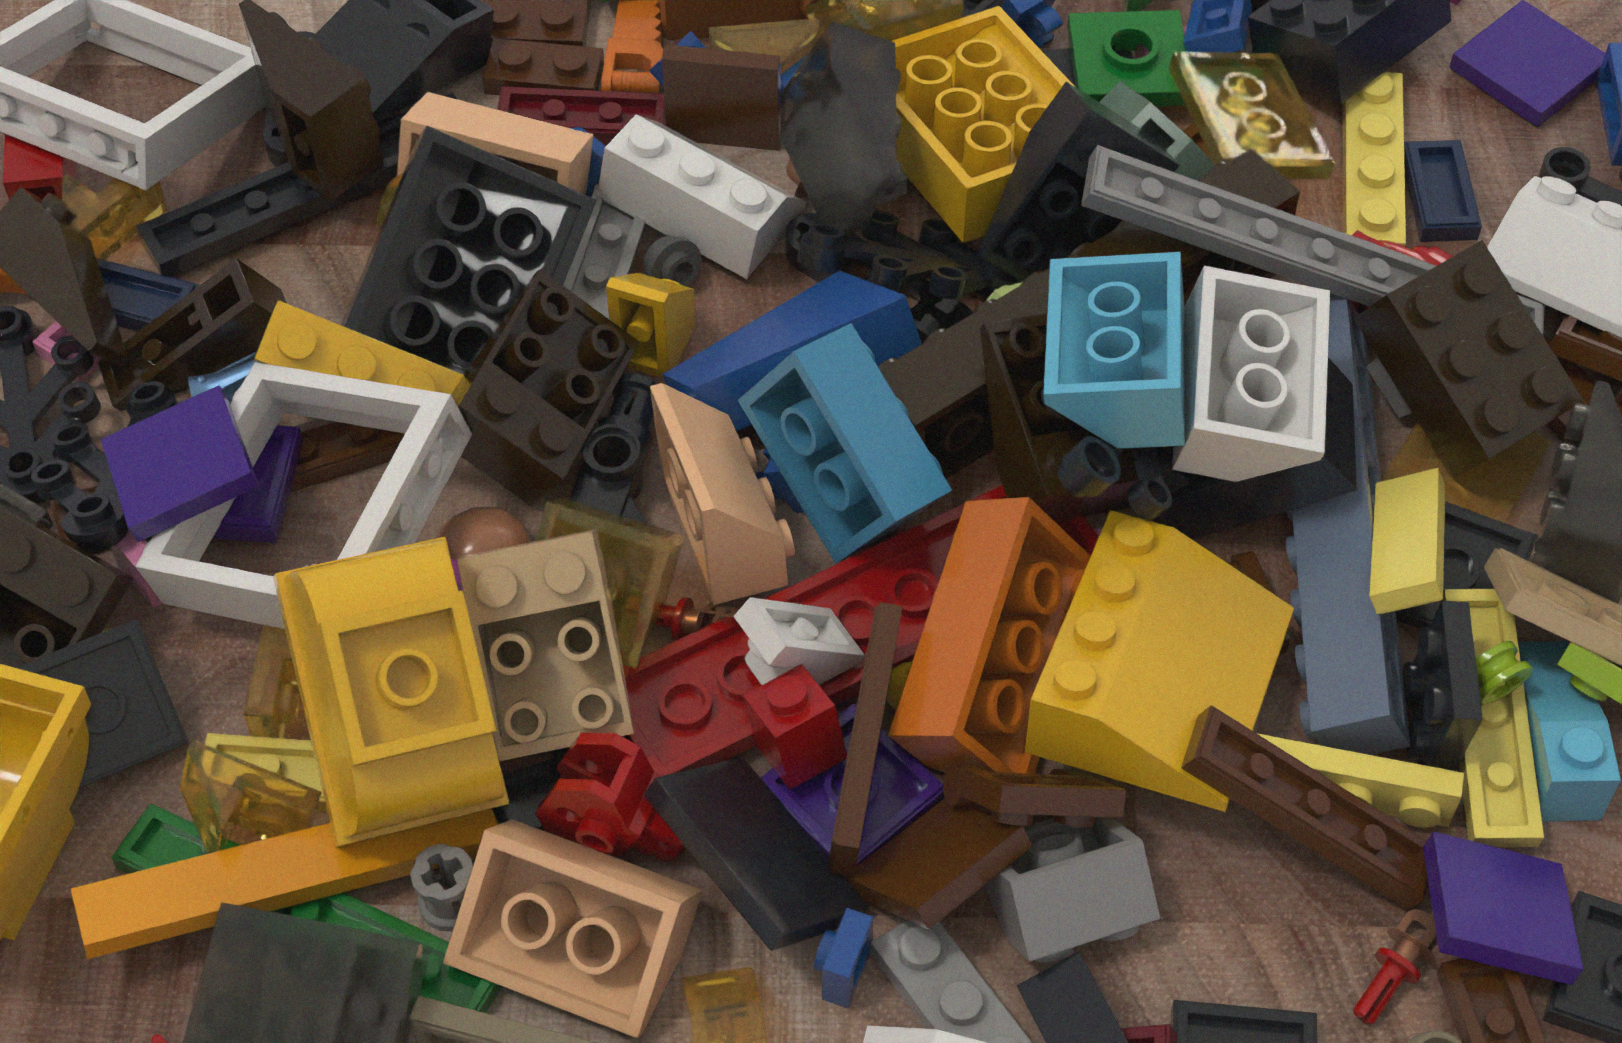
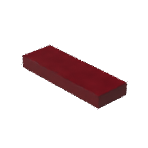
M501 86L497 108L500 111L567 128L582 127L588 133L594 134L593 137L605 146L611 142L636 114L666 126L664 94Z

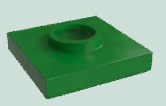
M1180 10L1068 14L1067 31L1074 83L1077 89L1100 102L1121 81L1150 101L1155 107L1191 106L1194 91L1189 61L1183 43L1184 32ZM1138 44L1145 46L1150 51L1148 55L1138 59L1124 58L1115 53L1121 50L1137 51Z

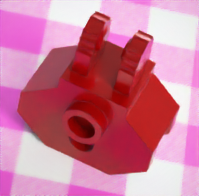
M580 733L558 763L557 770L563 779H558L548 795L541 800L535 812L545 831L604 854H613L619 858L629 847H632L649 857L655 856L657 861L660 859L663 860V863L667 860L672 862L686 847L644 796L653 780L662 775L653 770L641 746L616 733Z

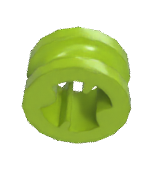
M1512 641L1500 643L1476 658L1480 701L1483 705L1493 703L1505 697L1523 684L1533 672L1532 667L1527 661L1519 662L1516 660L1515 655L1518 649Z

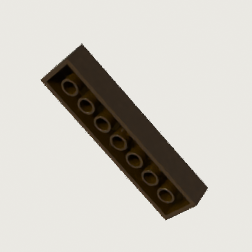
M1252 148L1230 161L1224 160L1219 162L1207 175L1197 180L1292 215L1296 214L1300 191ZM1124 220L1116 229L1093 243L1086 242L1081 244L1067 257L1080 258L1180 252L1184 293L1200 275L1203 267L1208 264L1218 269L1269 279L1276 275L1275 273ZM1050 268L1046 271L1040 270L1032 273L1019 287L997 300L990 299L985 301L972 315L948 329L942 328L933 332L920 346L899 358H890L878 366L895 396L906 407L909 419L928 451L938 460L945 479L994 450L980 327L984 322L1048 313Z

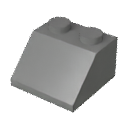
M1096 817L1094 827L1062 825L1054 822L1053 818L1024 827L1033 846L984 885L1007 941L1029 962L1033 960L1044 963L1059 961L1073 954L1074 947L1098 939L1104 941L1126 939L1135 935L1139 931L1140 925L1161 919L1143 840L1112 817Z

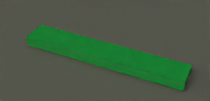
M150 803L111 858L117 869L130 874L240 846V844ZM345 893L231 922L412 1009L418 996L486 1013L502 987L444 964L443 961L449 945L448 941Z

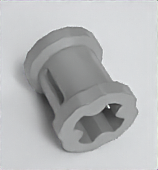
M437 844L426 848L417 855L415 865L410 873L414 891L419 895L418 907L421 917L430 927L439 931H453L473 868L471 857L460 847ZM435 863L438 864L440 872L434 875L432 868ZM448 885L449 889L444 890L443 887ZM458 901V912H454L452 902Z

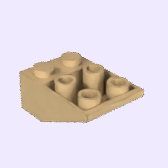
M597 529L480 552L457 559L466 606L496 727L493 736L499 761L570 747L580 733H616L620 736L634 734L612 600Z

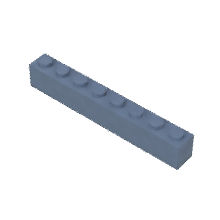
M1330 294L1328 357L1353 384L1357 491L1286 512L1289 519L1293 521L1294 535L1286 538V550L1290 565L1298 576L1299 589L1291 590L1290 600L1291 606L1294 607V618L1298 626L1302 628L1303 644L1295 646V659L1300 677L1305 684L1307 683L1308 700L1300 702V718L1308 740H1317L1320 746L1372 755L1410 747L1411 745L1396 611L1376 614L1369 596L1376 483L1381 482L1382 479L1371 378L1366 368L1369 365L1367 341L1354 320L1359 313L1353 302Z

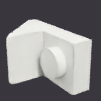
M750 597L734 615L736 621L749 637L747 643L750 651L745 657L746 664L761 685L801 664L820 685L858 665L865 657V654L830 608Z

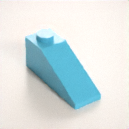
M1567 641L1518 642L1520 661H1527L1533 669L1531 676L1524 682L1542 821L1601 820L1621 782L1608 720L1598 700L1586 695L1573 686L1569 681L1573 674L1557 665L1569 646Z

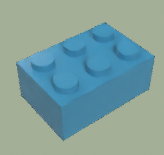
M852 323L793 351L738 399L739 404L835 564L891 534L952 491L943 475L938 460L928 451L910 421L906 407L893 393L878 368L871 349L861 340Z

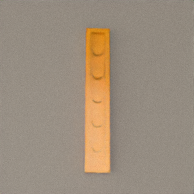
M488 809L336 847L331 824L327 823L70 888L86 957L91 959L408 876L415 865L417 855L426 848L437 844L460 847L473 859L477 856L484 830L498 824L493 810ZM435 863L432 868H438V864Z

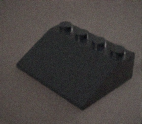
M426 126L414 145L341 326L465 375L526 285L539 269L560 284H564L597 200L430 126Z

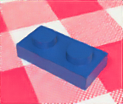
M1193 0L1183 41L1189 63L1202 59L1209 63L1222 62L1234 57L1239 50L1245 49L1249 28L1247 17L1251 15L1253 8L1251 0Z

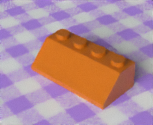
M1029 497L965 502L898 707L895 711L888 736L925 766L944 773L950 765H974L987 772L1035 774L1040 757L1025 753L1030 700L1091 556Z

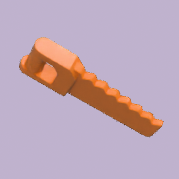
M618 0L612 38H608L601 91L661 93L662 85L649 71L662 58L664 51L661 47L660 0ZM617 69L644 70L645 72L618 71Z

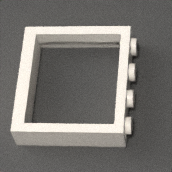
M54 0L0 32V132L144 190L152 187L267 106L250 47L127 0ZM91 22L99 24L100 31L92 29ZM87 40L202 86L148 122L142 123L31 79L28 76Z
M258 362L254 363L241 387L235 392L230 404L252 467L284 413L405 433L337 560L415 543L472 436L451 394ZM235 498L153 535L152 539L146 544L142 556L135 567L163 604L285 629L273 576L199 562Z

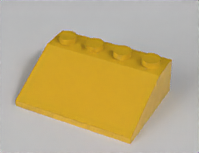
M1000 6L852 53L849 106L962 243L986 234L1030 130L1064 83L1073 84Z
M1110 510L1031 697L1025 753L1226 812L1230 798L1181 768L1198 715L1210 705L1254 731L1293 617L1294 607L1174 527Z

